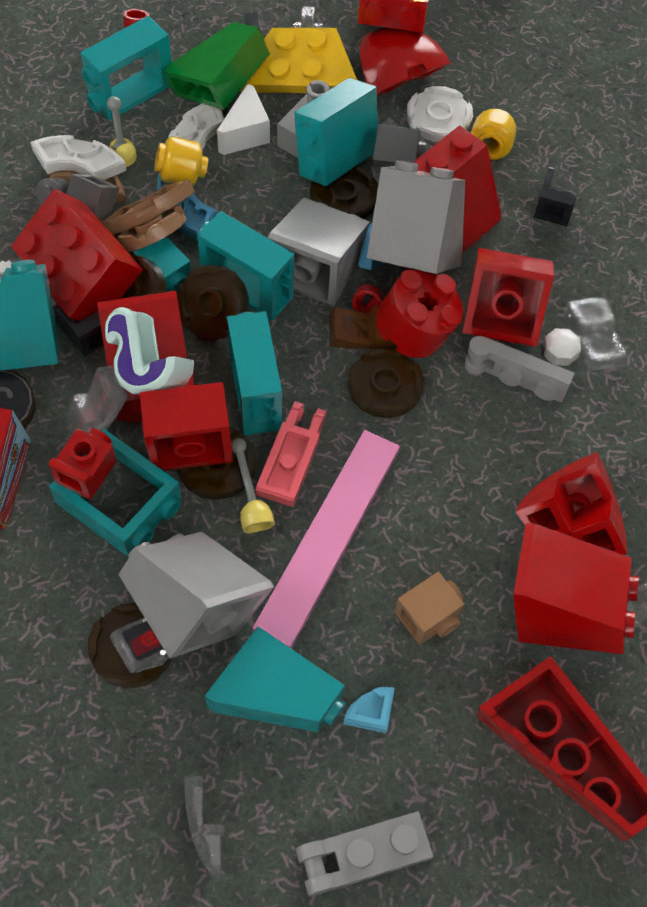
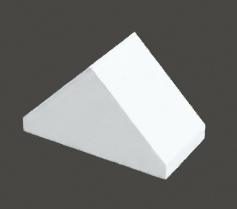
M246 85L217 129L218 153L226 155L270 143V120L254 86Z

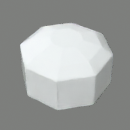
M555 328L545 337L543 342V356L554 365L569 366L578 358L581 351L580 338L570 329Z

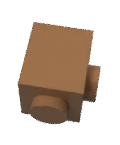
M438 571L399 597L394 613L417 643L421 645L435 634L443 638L454 631L461 623L458 619L465 604L463 603V595L456 584L451 580L446 581Z

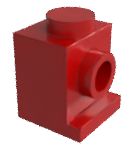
M77 428L57 458H52L48 464L55 483L92 500L117 461L110 437L95 428H91L88 433Z

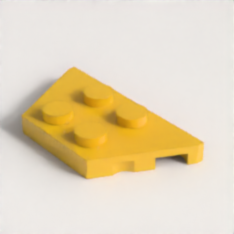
M271 28L264 38L270 55L240 91L243 92L246 85L249 84L254 86L256 93H307V85L310 86V82L315 80L324 81L328 84L330 90L348 78L355 80L357 78L337 28Z

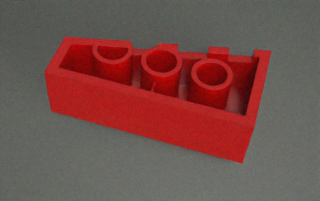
M551 656L479 706L477 713L479 720L621 841L626 842L647 826L646 777Z

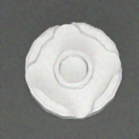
M431 86L425 88L424 92L420 94L418 92L411 97L406 111L407 122L410 128L421 130L420 137L433 142H439L459 125L468 131L473 119V109L470 102L468 101L467 103L463 99V94L459 91L445 86Z

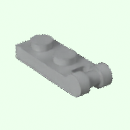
M476 336L471 339L464 363L465 368L470 373L480 374L487 372L499 377L506 385H519L533 391L543 400H555L560 403L563 402L575 374L483 336Z
M419 811L328 839L309 842L295 849L300 864L304 863L308 880L304 882L308 897L433 858ZM334 854L339 871L326 874L322 858Z

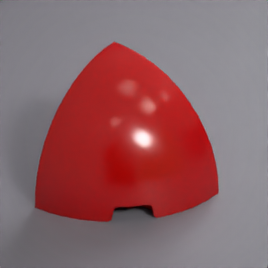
M385 27L366 34L360 44V58L367 84L377 87V96L387 94L411 80L424 79L451 64L438 43L421 32Z
M598 452L567 465L543 480L522 499L516 509V513L524 525L526 523H534L618 554H627V539L621 511L609 476Z

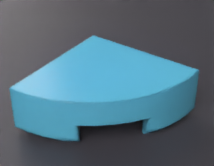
M378 687L360 696L348 708L343 724L386 733L395 688Z

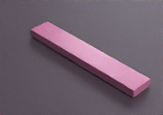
M364 430L254 624L253 632L259 626L292 649L399 452V445Z

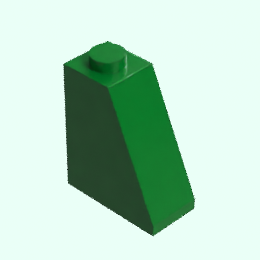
M232 22L167 65L162 72L176 96L224 110L270 53L259 27Z

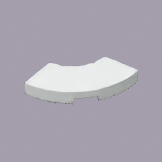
M203 103L194 107L182 116L183 120L174 130H171L169 137L175 136L197 141L203 150L205 143L213 135L217 134V129L225 119L222 110Z
M58 135L30 142L34 154L47 174L57 171H75L80 174H91L106 180L126 171L125 161L113 149L96 140L88 142L74 139L72 135Z

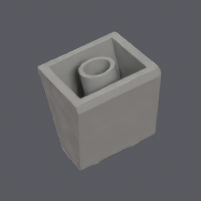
M396 160L393 167H381L367 258L434 274L460 267L463 244L465 180L453 178L454 171L444 168L431 167L430 173L417 171L418 164Z
M303 198L270 232L267 238L294 253V291L335 306L360 258L370 221L361 219L357 215L328 207L324 203Z
M203 532L186 536L177 534L167 541L155 544L149 542L142 543L130 551L129 559L118 574L170 659L238 634L274 588L269 579Z

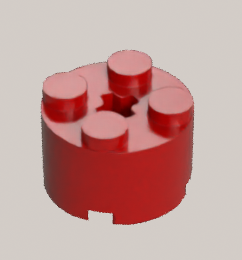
M421 270L404 271L385 296L376 312V325L383 339L387 341L389 338L398 346L396 351L408 357L425 358L434 354L463 320V305L459 294L455 290V281L446 274L437 275Z

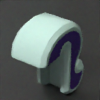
M119 307L108 316L105 323V338L108 343L119 345L114 358V374L121 387L132 394L140 395V392L186 386L193 374L194 360L176 356L159 360L154 321L150 315Z

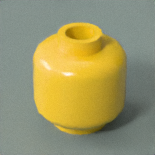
M489 109L477 116L471 133L487 144L490 160L496 161L510 153L516 137V123L508 112L501 109Z
M171 136L165 141V144L159 143L154 171L159 172L161 180L165 183L171 184L190 180L192 186H194L198 177L205 178L208 157L202 156V147L199 142Z

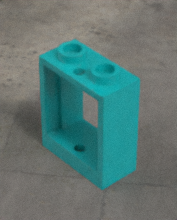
M149 16L80 52L83 64L81 74L88 90L86 100L95 113L101 112L109 121L113 119L112 111L107 107V100L110 97L115 96L120 99L121 108L119 109V115L170 87L162 72L167 65L172 63L169 35ZM142 57L144 70L111 87L110 74Z
M222 211L211 221H207L201 226L197 235L200 267L210 264L221 265L237 273L246 286L249 296V308L256 312L266 311L267 318L273 321L294 297V253Z
M266 311L256 313L242 312L238 315L227 316L229 355L243 435L278 431L282 425V388Z
M104 429L102 432L112 440L111 444L114 447L117 460L159 489L131 521L122 528L82 499V495L55 483V480L49 485L56 504L128 556L130 551L136 546L146 542L150 543L155 534L154 528L163 519L169 520L177 513L182 499L180 485L173 477Z

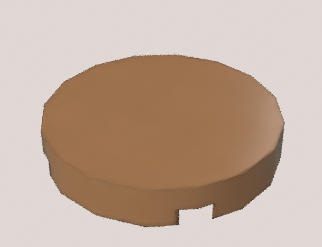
M175 205L163 212V215L160 214L140 225L121 232L120 236H117V240L127 252L136 251L173 233L186 222L187 217L182 207Z

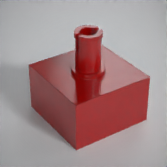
M478 248L464 314L462 333L537 347L554 279L553 261Z
M193 371L185 387L140 392L143 432L150 462L163 471L233 462L223 382L194 385Z

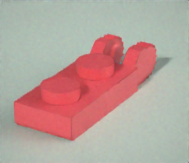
M296 401L293 403L286 422H282L255 489L256 496L293 508L318 446L320 432L327 411L318 408L313 415L309 430L298 427L297 425L304 413V404Z

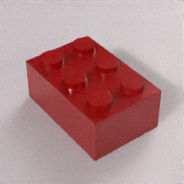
M53 189L11 245L21 260H34L35 265L46 264L52 298L69 318L82 321L97 312V302L121 299L143 271L140 265L83 201L56 189Z

